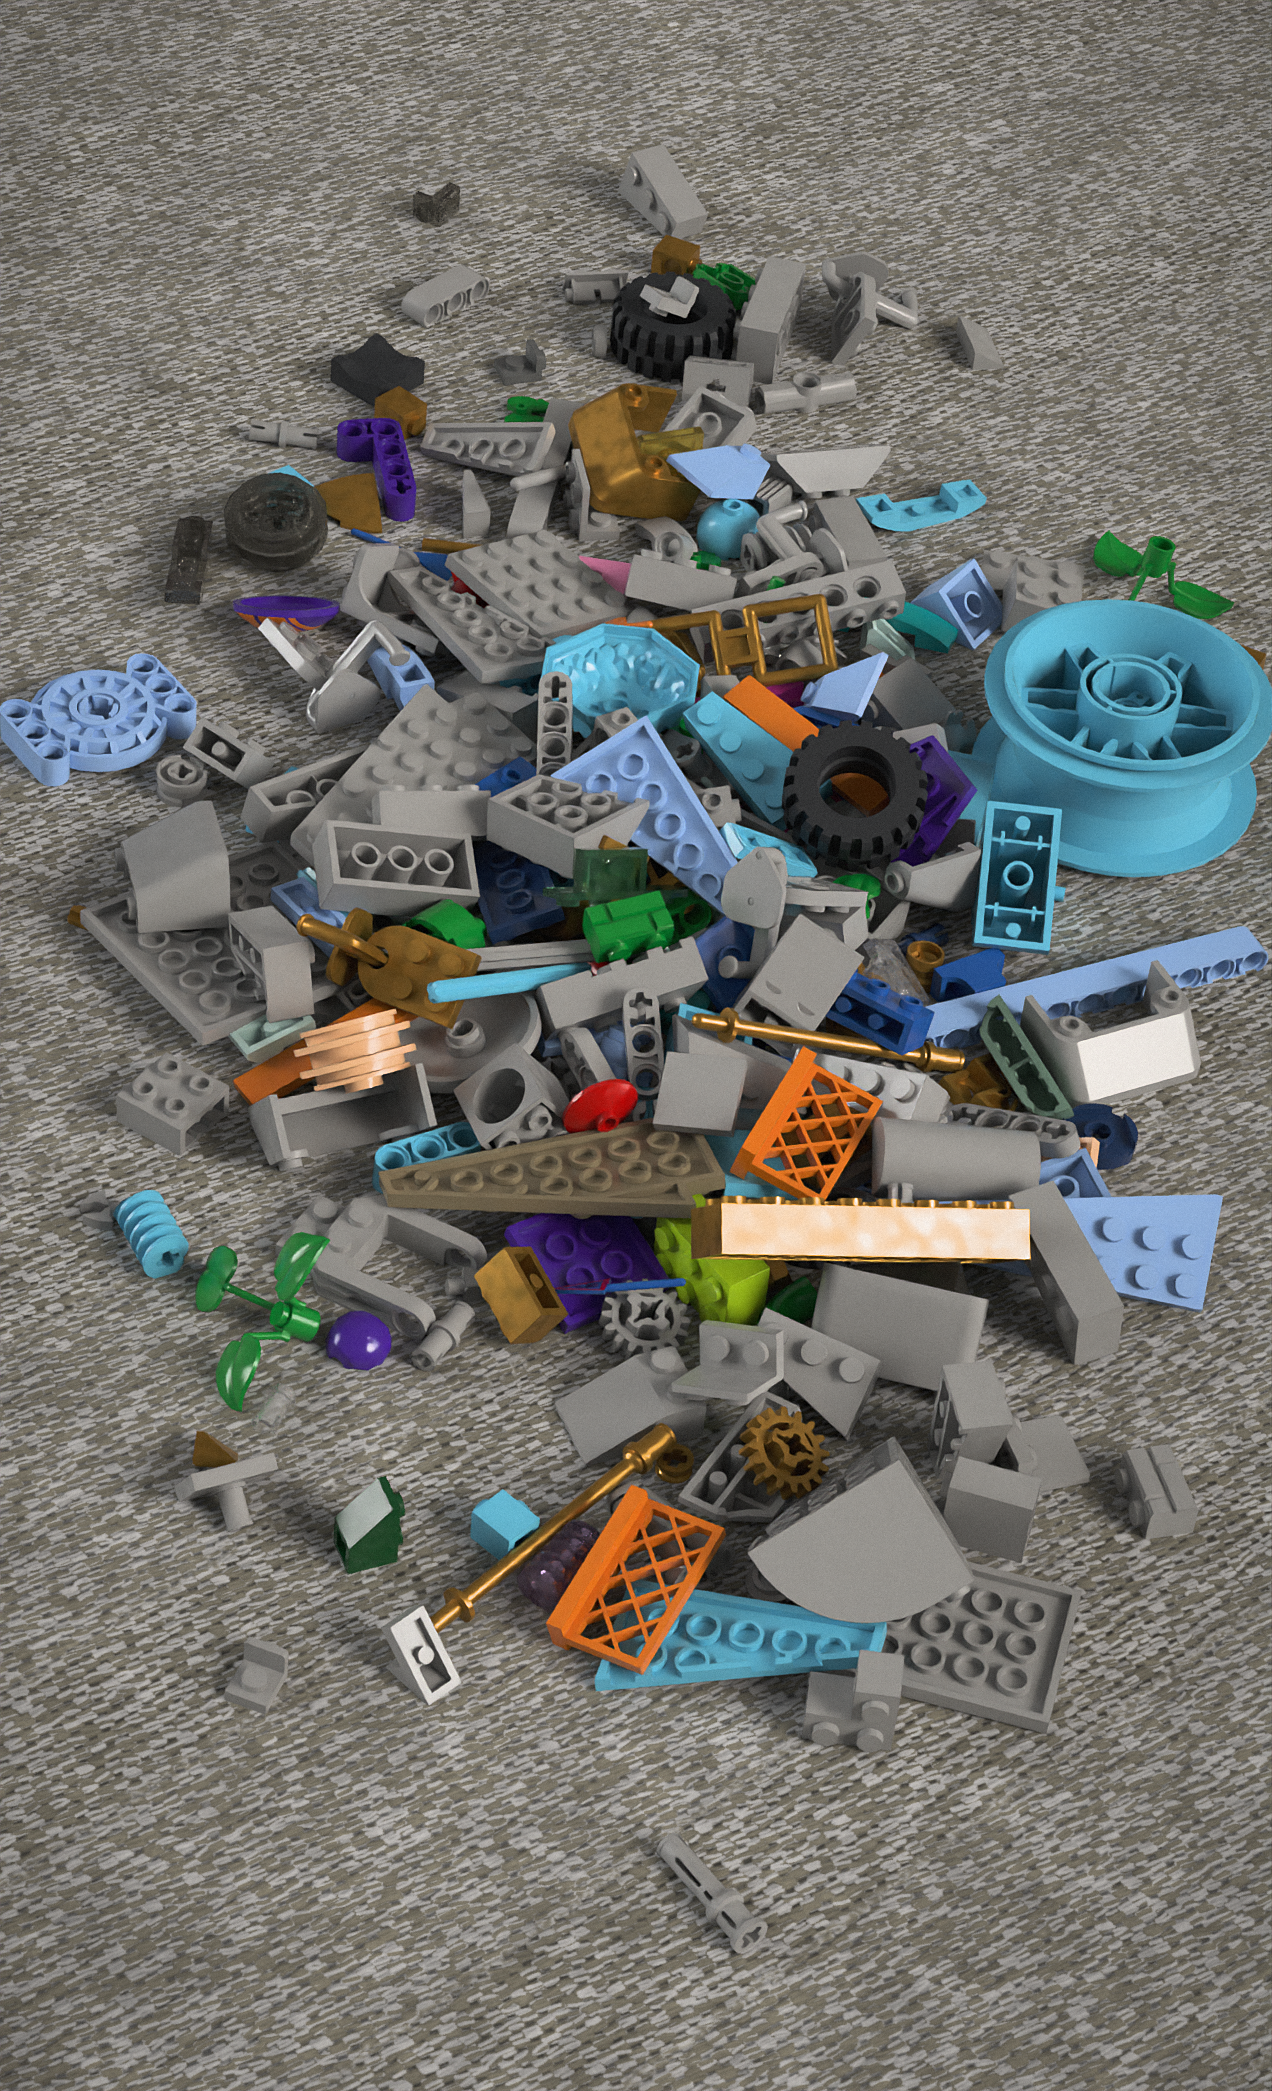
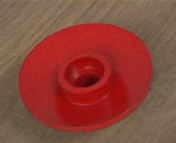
M610 1079L595 1083L579 1092L568 1103L562 1115L563 1125L570 1134L598 1129L600 1132L611 1131L632 1113L638 1101V1093L632 1083L622 1079Z

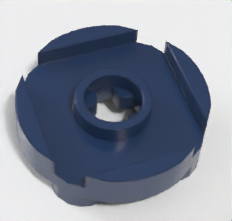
M1089 1103L1073 1108L1074 1116L1066 1119V1121L1072 1122L1076 1126L1079 1138L1092 1137V1134H1098L1100 1138H1103L1096 1139L1100 1142L1097 1170H1109L1127 1165L1132 1160L1138 1141V1130L1135 1123L1125 1113L1123 1118L1113 1114V1107L1105 1104Z

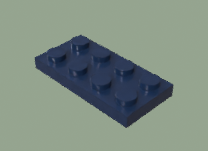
M489 840L472 846L480 894L478 903L492 945L501 941L513 940L524 933L539 928H547L556 922L565 920L547 867L534 864L530 859L515 852L504 850L502 846Z

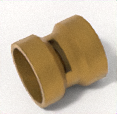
M921 940L911 943L906 953V962L908 964L903 967L901 975L902 984L907 989L916 993H930L934 968L943 965L945 955L943 949L930 941Z

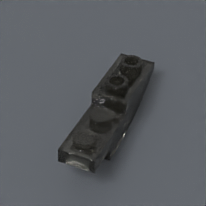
M188 516L185 519H178L172 545V560L165 586L164 602L200 605V602L203 603L211 550L213 521L205 520L199 516Z

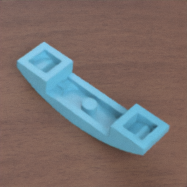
M968 479L942 484L940 493L936 496L893 503L886 494L856 498V502L862 513L872 524L887 530L905 532L962 518L983 506L987 498Z

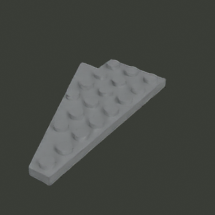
M426 684L422 686L292 832L290 845L314 867L312 844L325 820L373 824L371 798L378 791H382L383 786L404 785L405 791H419V787L423 785H441L442 791H456V787L460 785H475L519 756L537 768V745L478 692L448 703Z

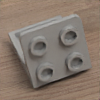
M393 543L364 544L354 556V569L350 581L343 589V602L340 611L357 618L356 623L362 627H365L372 621L382 622L400 643L408 641L416 645L415 650L421 654L435 657L436 653L451 655L452 652L419 616L400 602L395 591L388 584L389 571H393L399 546Z

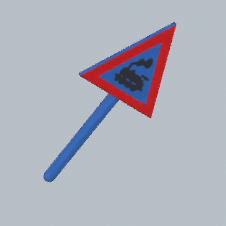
M611 1278L554 1289L557 1294H605L606 1292L684 1286L686 1280L684 1278L611 1284Z

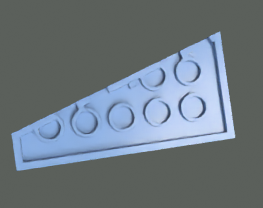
M647 715L550 775L553 778L581 784L583 792L602 793L604 790L618 793L617 800L634 803L636 798L650 800L649 808L630 838V842L725 916L721 906L724 878L726 873L738 862Z

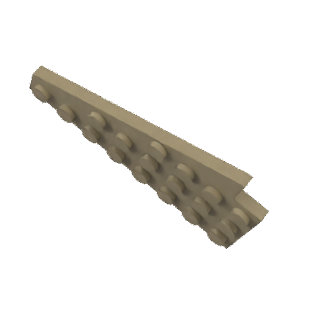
M654 1117L618 1124L616 1128L608 1132H600L598 1129L587 1130L378 1172L379 1185L388 1207L477 1210L486 1212L571 1214L578 1219L589 1218L592 1215L691 1218V1209L696 1208L692 1195L700 1193L704 1195L711 1191L725 1189V1174L703 1134L655 1130L653 1126Z

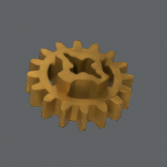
M781 1406L775 1412L771 1407L767 1408L746 1424L748 1429L740 1435V1439L746 1445L739 1450V1455L748 1457L749 1463L743 1468L745 1471H754L757 1476L753 1483L756 1486L762 1482L767 1484V1495L772 1496L780 1490L783 1500H788L793 1495L800 1499L823 1482L821 1477L828 1472L829 1468L822 1461L829 1457L830 1454L829 1451L820 1449L819 1444L825 1440L824 1436H815L812 1433L815 1423L813 1421L808 1422L806 1425L802 1423L800 1411H796L793 1415L789 1416L785 1406Z

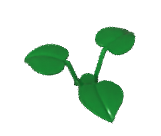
M1110 530L1105 532L1096 544L1093 560L1102 571L1116 577L1126 574L1130 577L1140 576L1128 601H1135L1147 576L1160 578L1162 574L1168 572V591L1170 594L1175 595L1173 604L1183 613L1198 619H1211L1228 611L1234 605L1233 601L1199 585L1185 581L1174 583L1176 563L1171 562L1176 546L1165 537H1151L1143 555L1119 541Z
M299 1232L292 1235L286 1241L279 1253L274 1268V1276L278 1280L275 1285V1291L278 1298L282 1300L276 1304L229 1283L238 1266V1259L234 1250L226 1246H217L210 1252L205 1264L206 1269L201 1273L196 1285L195 1300L198 1310L205 1313L214 1311L221 1303L226 1290L270 1310V1324L274 1325L275 1330L278 1331L244 1333L240 1342L233 1340L226 1346L217 1365L216 1383L220 1395L231 1409L242 1412L245 1393L254 1377L261 1356L259 1340H282L289 1342L290 1337L309 1342L316 1335L320 1326V1313L306 1307L305 1302L297 1300L294 1296L301 1288L319 1256L330 1242V1239Z

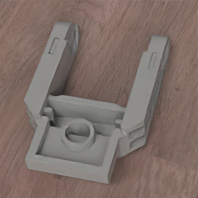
M382 1194L353 1199L347 1207L317 1195L276 1243L275 1256H279L286 1241L292 1235L299 1232L330 1239V1242L310 1271L317 1295L351 1311L363 1310L379 1318L388 1328L416 1341L421 1340L427 1334L429 1327L435 1322V1314L432 1308L424 1300L360 1271L381 1246L382 1239L384 1238L443 1266L447 1263L462 1270V1267L478 1270L487 1258L485 1247L473 1235L413 1208L388 1207ZM457 1249H460L463 1252H465L471 1260H468L465 1257H463ZM406 1313L412 1315L419 1322V1324L411 1321L407 1317Z

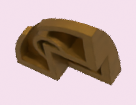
M374 473L337 478L313 488V510L323 519H326L327 515H329L334 520L340 522L341 528L348 530L355 528L365 533H382L380 506Z
M990 1053L973 1058L966 1069L944 1076L938 1083L948 1092L950 1096L949 1101L954 1105L968 1103L1015 1111L1018 1100L1015 1099L1009 1105L1008 1098L1011 1096L1013 1089Z

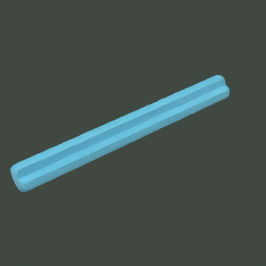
M587 962L430 982L427 986L428 999L432 1003H442L537 990L541 985L587 970L591 971V966Z

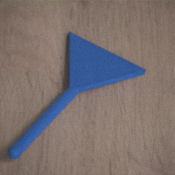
M351 529L352 535L374 544L390 543L358 529ZM414 552L419 558V563L428 571L446 581L452 576L451 571L445 566L448 555Z

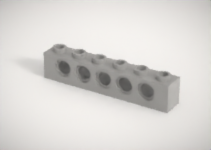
M888 560L692 609L691 613L711 610L718 611L721 615L723 631L744 628L742 609L746 605L823 594L827 600L832 631L847 627H859L866 622L878 619H891L898 614H902L906 591L893 561ZM814 609L757 618L763 649L779 644H791L795 640L815 635L818 636ZM708 626L690 628L703 664L714 661Z

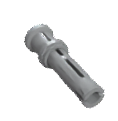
M679 1833L669 1834L659 1843L656 1849L658 1856L663 1858L706 1907L707 1920L713 1926L719 1925L731 1939L730 1945L735 1952L742 1953L763 1939L768 1929L767 1923L761 1917L753 1916L743 1904L744 1898L737 1890L725 1888L709 1870L707 1865L685 1843Z

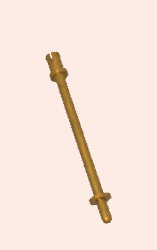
M729 1007L723 1009L720 1016L697 1013L693 1015L691 1020L695 1028L716 1031L718 1038L723 1043H730L735 1039L736 1035L913 1062L915 1067L922 1072H930L933 1069L956 1073L963 1069L965 1062L962 1050L936 1047L934 1043L925 1041L923 1047L901 1056L872 1040L739 1019L738 1012Z
M659 1423L638 1442L627 1444L622 1450L623 1460L463 1591L454 1587L446 1589L443 1593L446 1605L430 1617L437 1633L441 1632L458 1617L465 1623L473 1620L475 1617L473 1604L631 1474L643 1475L649 1472L653 1467V1462L677 1443L674 1432L666 1424Z

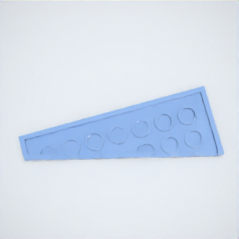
M1211 1194L1064 1198L1118 1296L1199 1313L1202 1311L1223 1196ZM970 1200V1201H977V1205H978V1204H989V1202H999V1201H1008V1200ZM939 1201V1204H952V1201ZM1024 1260L997 1264L970 1263L1032 1277Z

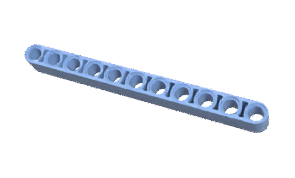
M1239 926L929 1005L926 1008L935 1013L925 1041L934 1043L936 1047L952 1048L958 1046L959 1049L981 1043L980 1040L982 1038L979 1029L988 1010L987 1005L999 994L1019 1026L1025 997L1030 995L1035 998L1050 1020L1063 1016L1079 1018L1082 1017L1080 1014L1092 1011L1095 1014L1114 1009V1005L1122 1003L1129 1005L1143 1001L1152 961L1158 960L1179 988L1187 986L1195 988L1213 983L1212 980L1222 977L1229 979L1245 975V971L1253 969L1260 971L1268 961V953L1247 927ZM1003 1016L996 1017L995 1019L1003 1020Z

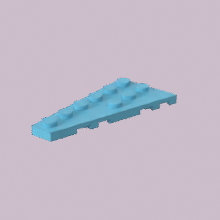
M643 1580L631 1582L635 1597L660 1589L659 1583ZM626 1589L622 1602L631 1599L628 1589ZM694 1589L644 1674H638L602 1659L594 1680L596 1691L809 1673L810 1671L854 1669L857 1667L860 1649L876 1652L882 1651L887 1634L886 1622L852 1623L818 1615L799 1606ZM665 1600L640 1607L643 1621L647 1622L662 1617L667 1609ZM635 1609L617 1615L613 1626L614 1632L639 1624ZM643 1635L618 1643L621 1652L635 1658L639 1656L646 1644Z

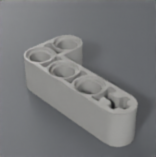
M558 671L543 675L539 682L536 775L540 774L551 777L550 775L572 762V682L568 675ZM553 698H559V702L553 701Z

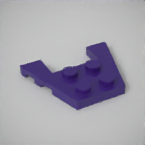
M934 735L917 741L910 746L909 753H918L922 760L921 770H924L927 775L928 784L926 791L928 794L919 832L914 835V840L907 849L902 850L900 848L899 857L892 860L891 863L901 860L914 867L929 862L978 791Z

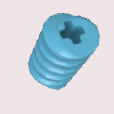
M144 1190L121 1201L113 1215L147 1276L155 1279L178 1272L184 1263V1256L188 1251L189 1243L182 1235L183 1232L179 1226L176 1225V1220L170 1214V1210L166 1203H164L161 1194L155 1190Z

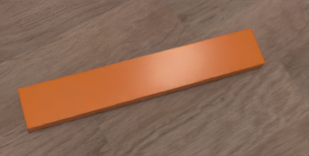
M748 675L723 695V700L793 752L795 749H801L802 741L809 734H814L818 737L819 728L751 675ZM844 773L830 778L832 789L867 817L881 812L889 805L890 800L884 788L868 776L858 773Z
M373 998L327 1026L391 1009H396L397 1012L393 1014L395 1024L405 1021L411 1022L419 1016ZM305 1038L233 1080L234 1087L250 1106L273 1094H277L278 1099L315 1078H300V1072L313 1069L309 1054L299 1057L294 1055L293 1050L307 1047Z

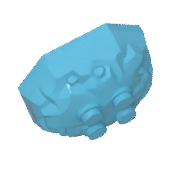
M602 623L546 648L541 678L543 675L554 671L563 672L569 676L572 682L573 730L574 732H580L583 738H587L593 732L597 716L628 707L638 720L647 715L659 734L666 729L678 726L684 718L683 712L694 705L700 664L655 629ZM553 698V701L559 702V698Z

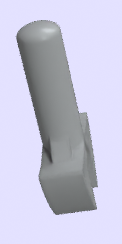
M105 1190L90 1195L80 1203V1213L94 1210L101 1212L83 1214V1224L100 1230H113V1222L116 1220L113 1214L120 1202L107 1200Z

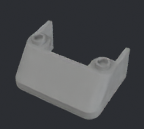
M1158 960L1151 962L1142 1002L1152 1016L1092 1032L1084 1021L1074 1016H1063L1050 1020L1032 995L1025 997L1020 1027L1072 1108L1089 1103L1110 1104L1186 1082L1198 1075L1201 1058L1189 1000Z
M423 1062L414 1064L396 1074L383 1076L384 1084L346 1094L344 1085L281 1099H278L277 1094H273L247 1107L251 1126L269 1165L278 1164L280 1172L303 1166L302 1159L391 1139L392 1142H396L436 1126L437 1122Z

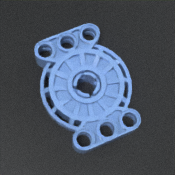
M140 653L131 656L127 660L126 674L109 670L78 671L50 681L36 693L31 702L22 699H10L3 702L0 706V737L40 783L46 786H60L68 781L70 768L89 772H109L130 768L148 760L159 751L166 740V736L174 739L189 738L196 727L197 702L156 657Z

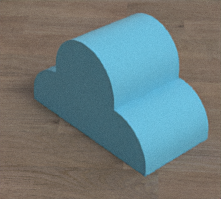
M987 801L980 842L981 855L974 905L971 907V925H973L972 947L999 948L1000 950L1042 955L1049 954L1062 809Z

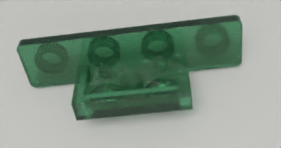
M576 848L574 887H544L543 896L556 899V905L579 907L580 900H588V904L596 906L609 903L611 899L621 900L653 891H660L665 904H674V898L688 897L689 889L669 884L646 885L648 849Z

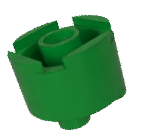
M444 899L401 925L463 949L486 948L484 938L487 936V928L484 922L477 917H473L464 907L450 899Z

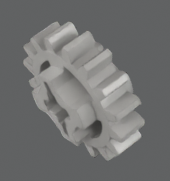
M664 1288L612 1292L610 1298H605L601 1309L599 1325L604 1327L602 1339H613L611 1351L614 1353L623 1349L626 1351L625 1360L630 1359L634 1355L670 1346H675L678 1351L679 1346H683L690 1324V1318L684 1316L687 1305L675 1304L678 1293L674 1291L667 1295L663 1293Z

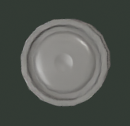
M181 754L164 758L156 768V793L158 798L165 804L181 808L196 801H202L206 797L208 788L206 783L208 779L206 764L194 756H191L190 759H182Z

